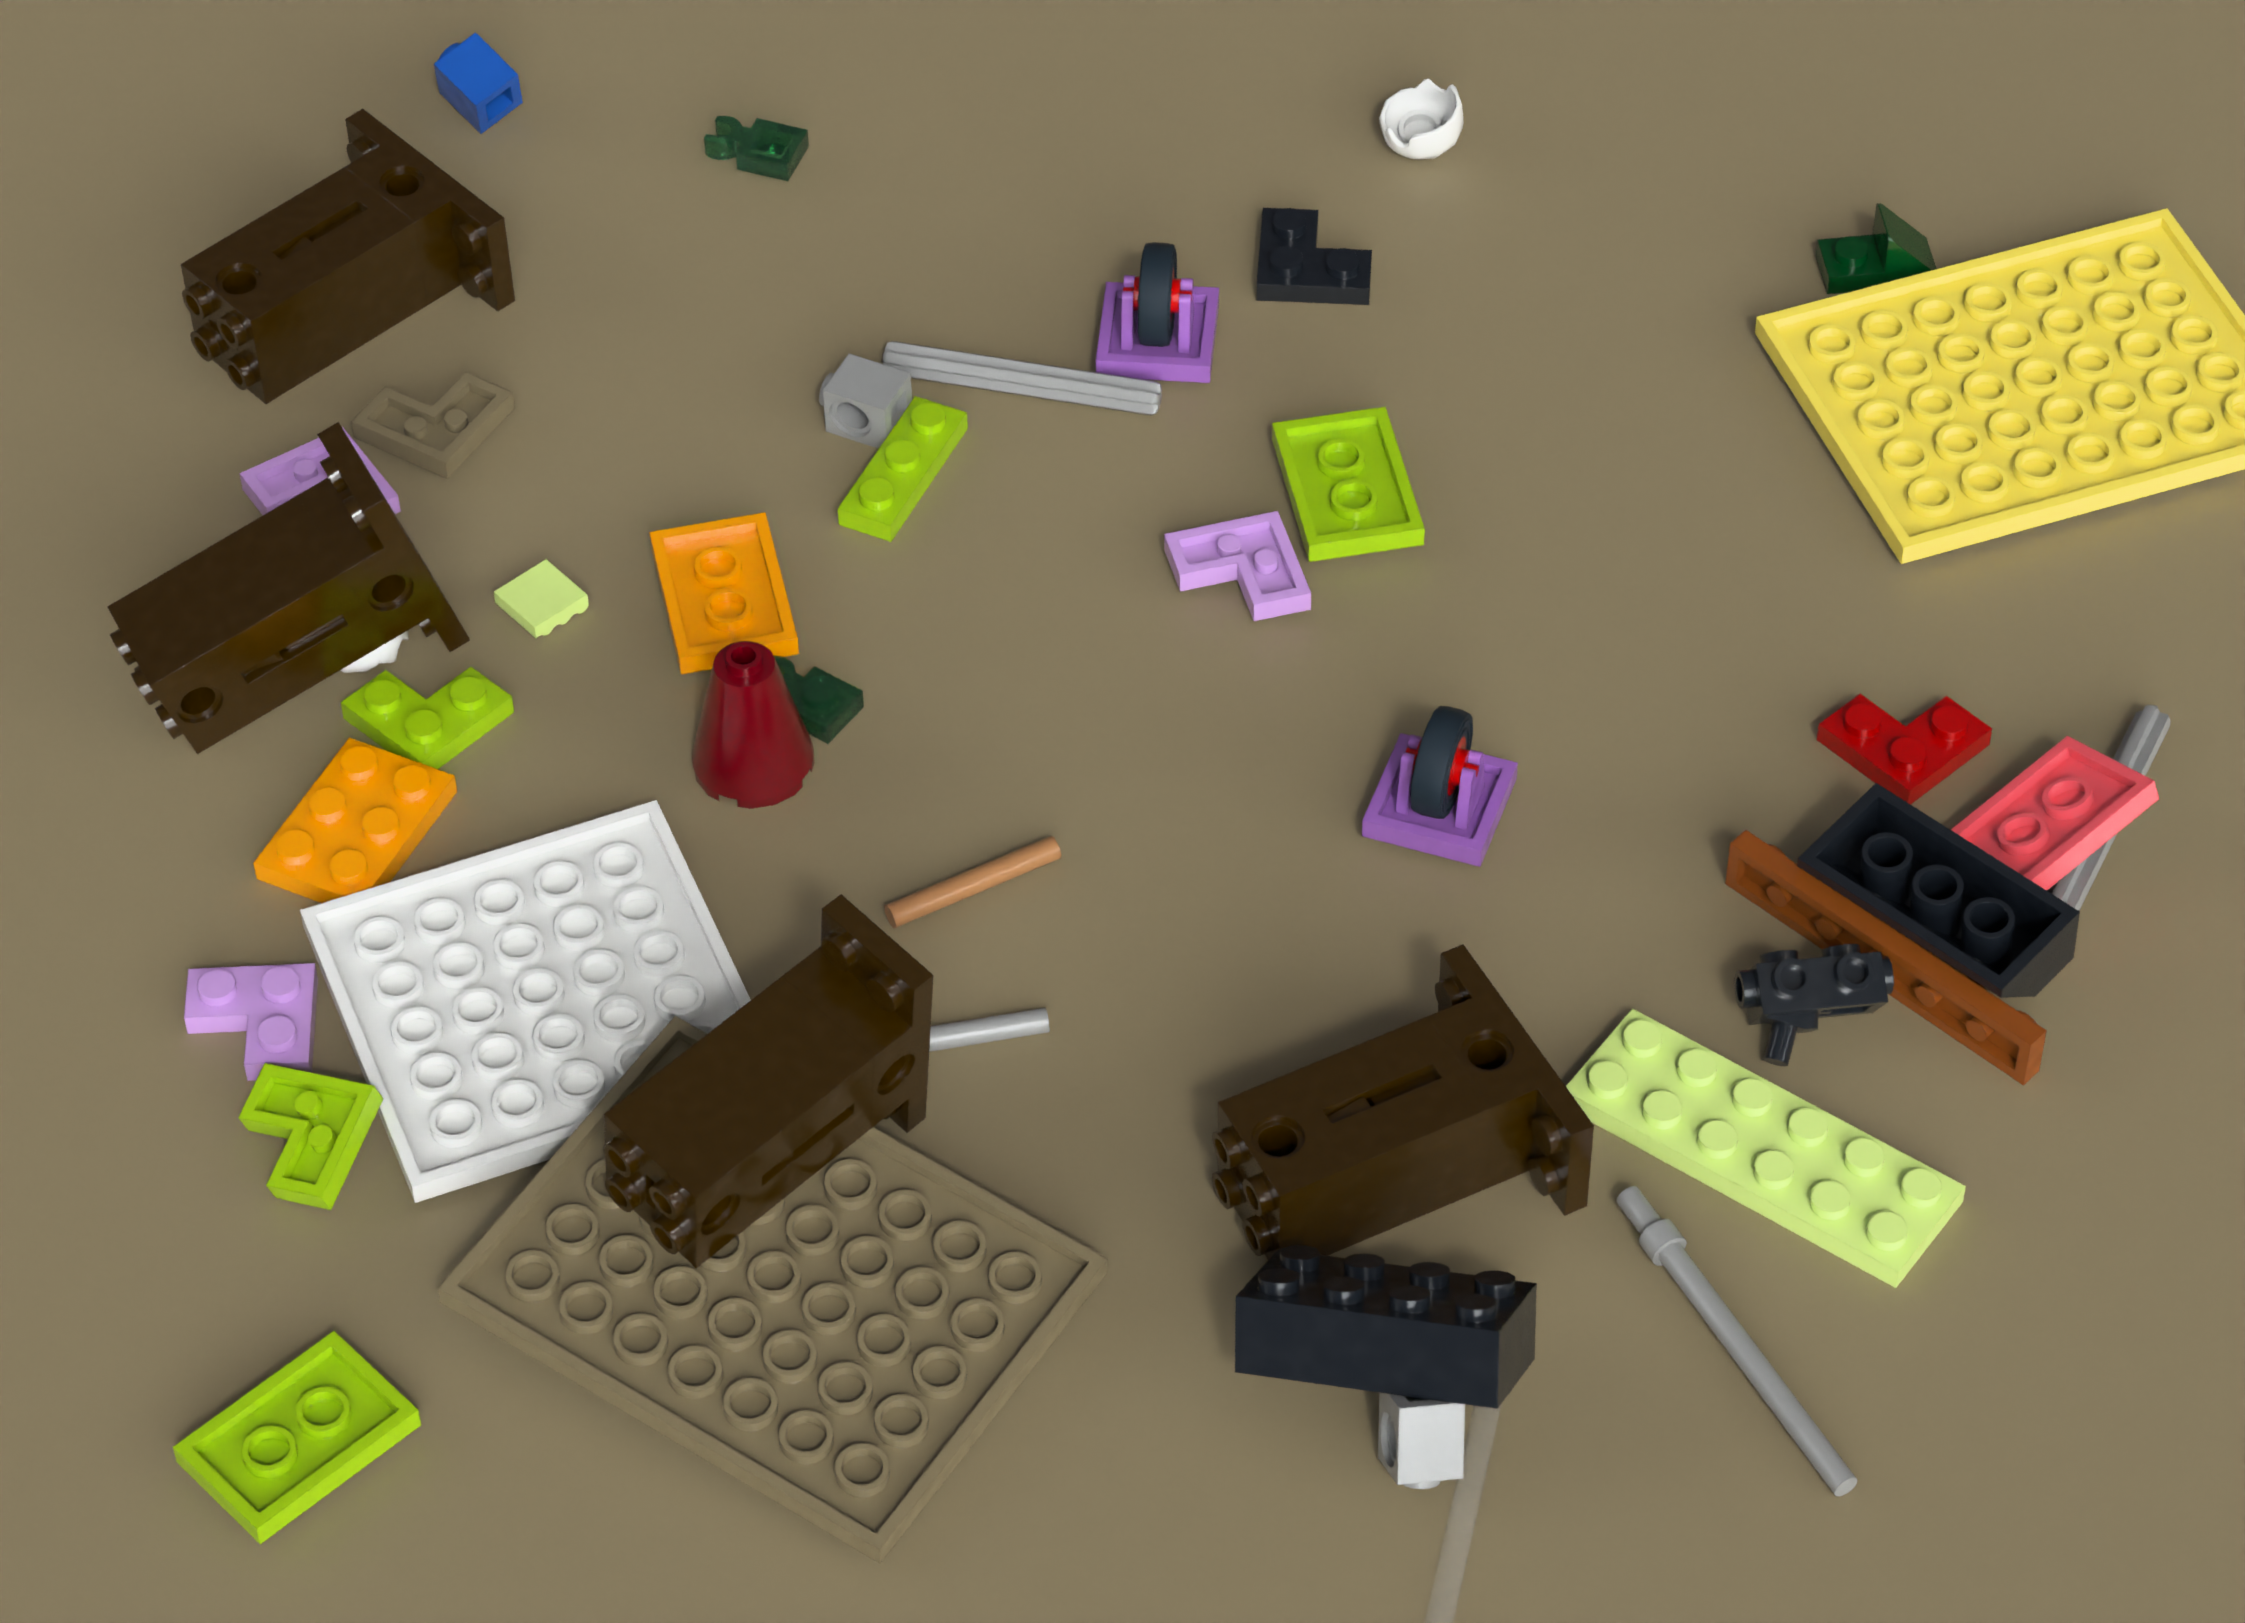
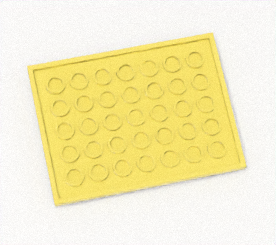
M2168 208L1756 317L1755 334L1901 564L2245 469V315Z

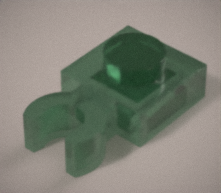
M717 116L715 119L717 136L706 134L704 137L705 153L708 157L716 160H728L736 157L738 170L784 181L790 180L809 147L808 130L759 118L755 120L751 128L742 126L733 117Z
M774 655L809 735L829 744L864 708L863 691L815 666L805 676L796 673L795 666L790 660Z

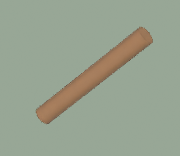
M1053 836L1039 840L885 905L886 917L893 928H897L1061 859L1060 847Z

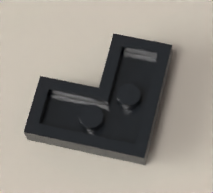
M1263 208L1257 273V301L1369 305L1372 250L1317 248L1318 210Z

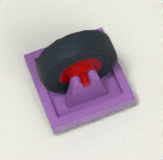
M1156 242L1146 243L1142 253L1140 276L1124 275V283L1106 282L1096 354V372L1144 380L1210 383L1219 309V288L1193 286L1192 278H1177V253L1175 245Z
M1439 706L1432 714L1423 737L1400 733L1362 820V836L1481 867L1517 780L1518 763L1471 750L1473 736V718L1471 714L1461 709Z

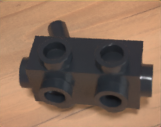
M1843 944L1822 949V957L1799 959L1797 950L1769 952L1760 955V963L1755 964L1750 969L1737 970L1734 978L1736 1000L1739 1008H1747L1749 1025L1766 1023L1772 1025L1763 1060L1777 1066H1788L1796 1033L1818 1030L1819 1018L1868 1014L1875 1012L1888 1002L1887 994H1891L1894 987L1893 968L1889 957L1882 956L1881 952L1861 953L1859 944Z

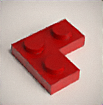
M1860 693L1819 723L1817 741L1868 779L1911 805L1990 745L1992 728L1948 696H1945L1905 726Z

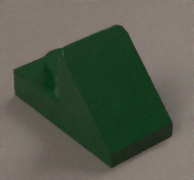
M1881 203L1876 204L1872 235L1817 240L1815 256L1827 294L1852 292L1937 269L1927 238Z

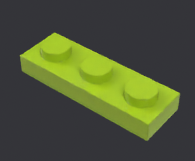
M915 396L838 507L839 525L892 542L967 431V412Z

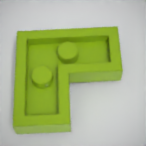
M469 667L427 699L385 669L341 702L343 719L386 751L436 769L441 768L514 713L512 696L473 667Z
M265 1063L238 1118L248 1131L288 1139L266 1184L271 1193L277 1199L331 1210L384 1098L373 1085Z

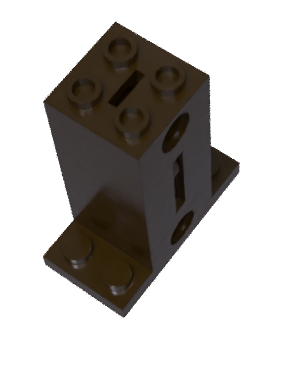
M364 109L345 119L349 140L346 149L351 161L349 165L181 264L185 284L182 297L191 315L194 331L191 332L190 337L195 350L204 360L208 362L213 360L224 369L239 389H248L265 404H268L460 285L463 286L468 294L473 297H480L496 311H500L515 301L504 217Z
M339 422L317 434L330 455L320 461L328 478L107 606L119 628L110 634L115 646L128 665L137 662L139 665L134 668L135 672L131 673V676L149 705L160 700L162 704L156 707L155 710L173 739L184 734L197 754L418 624L426 637L437 632L449 652L470 641L427 565Z
M840 894L822 908L821 946L604 1114L605 1187L609 1196L625 1212L634 1210L650 1225L651 1232L657 1242L667 1252L671 1254L679 1252L695 1268H698L882 1119L890 1117L908 1133L926 1118L933 974Z
M1464 944L1441 953L1439 982L1435 984V995L1438 1001L1437 1013L1218 1102V1131L1212 1134L1213 1146L1218 1156V1171L1212 1174V1182L1222 1205L1226 1209L1234 1207L1242 1219L1246 1240L1255 1255H1265L1269 1260L1278 1249L1281 1250L1284 1247L1293 1245H1306L1317 1248L1320 1251V1255L1328 1256L1529 1171L1539 1193L1543 1196L1550 1195L1564 1216L1587 1207L1594 1125Z

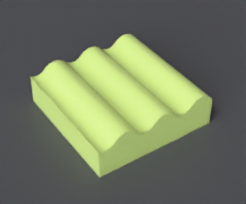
M547 559L494 591L495 603L534 638L548 635L556 625L566 624L574 614L585 612L589 606L588 595Z

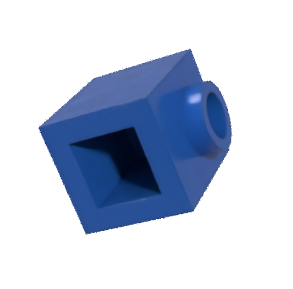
M476 32L462 43L450 45L444 50L438 61L434 63L439 93L480 134L523 103L518 74Z

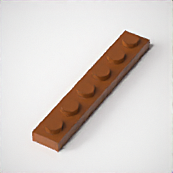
M1747 830L1730 843L1725 882L1727 886L1821 949L1843 944H1859L1861 953L1881 952L1882 956H1888L1894 975V987L1892 993L1889 994L1890 996L2023 1086L2039 1072L2047 1030L2039 1026L2031 1016L2025 1012L2015 1010L1970 977L1964 976L1937 958L1933 953L1798 867L1797 863L1786 857L1778 847L1765 843Z

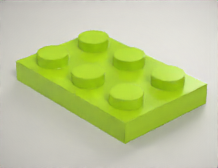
M1386 406L1272 423L1273 445L1308 562L1424 545L1425 528Z
M333 1331L173 1446L176 1462L259 1544H262L420 1427L421 1421L418 1409L342 1337Z

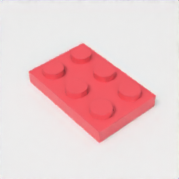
M2066 736L1951 830L2047 891L2159 800L2154 780Z

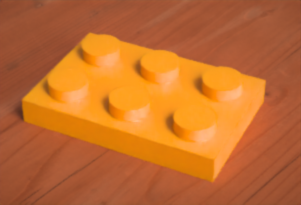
M766 512L649 532L651 550L681 675L712 669L714 659L721 649L741 641L762 644L773 653L775 658L799 654L798 637Z
M349 737L254 861L256 879L319 903L391 882L457 793L455 775Z

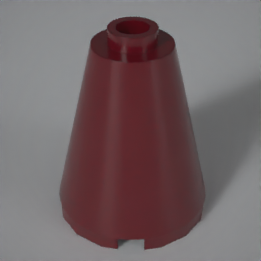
M741 641L724 647L714 659L694 743L692 763L696 781L708 796L718 801L719 795L737 800L738 807L748 809L773 806L796 795L803 787L802 780L809 770L812 772L815 762L812 740L773 653L762 644Z

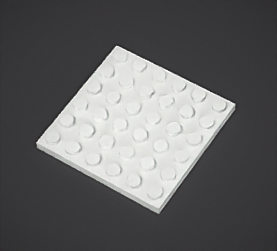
M657 800L300 910L304 930L366 1083L375 1086L384 1098L378 1113L415 1203L550 1160L674 1016L708 1034L751 1001Z

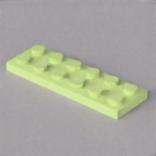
M1633 1008L1566 1085L1579 1106L1595 1125L1894 1288H1897L1964 1200L1965 1185Z

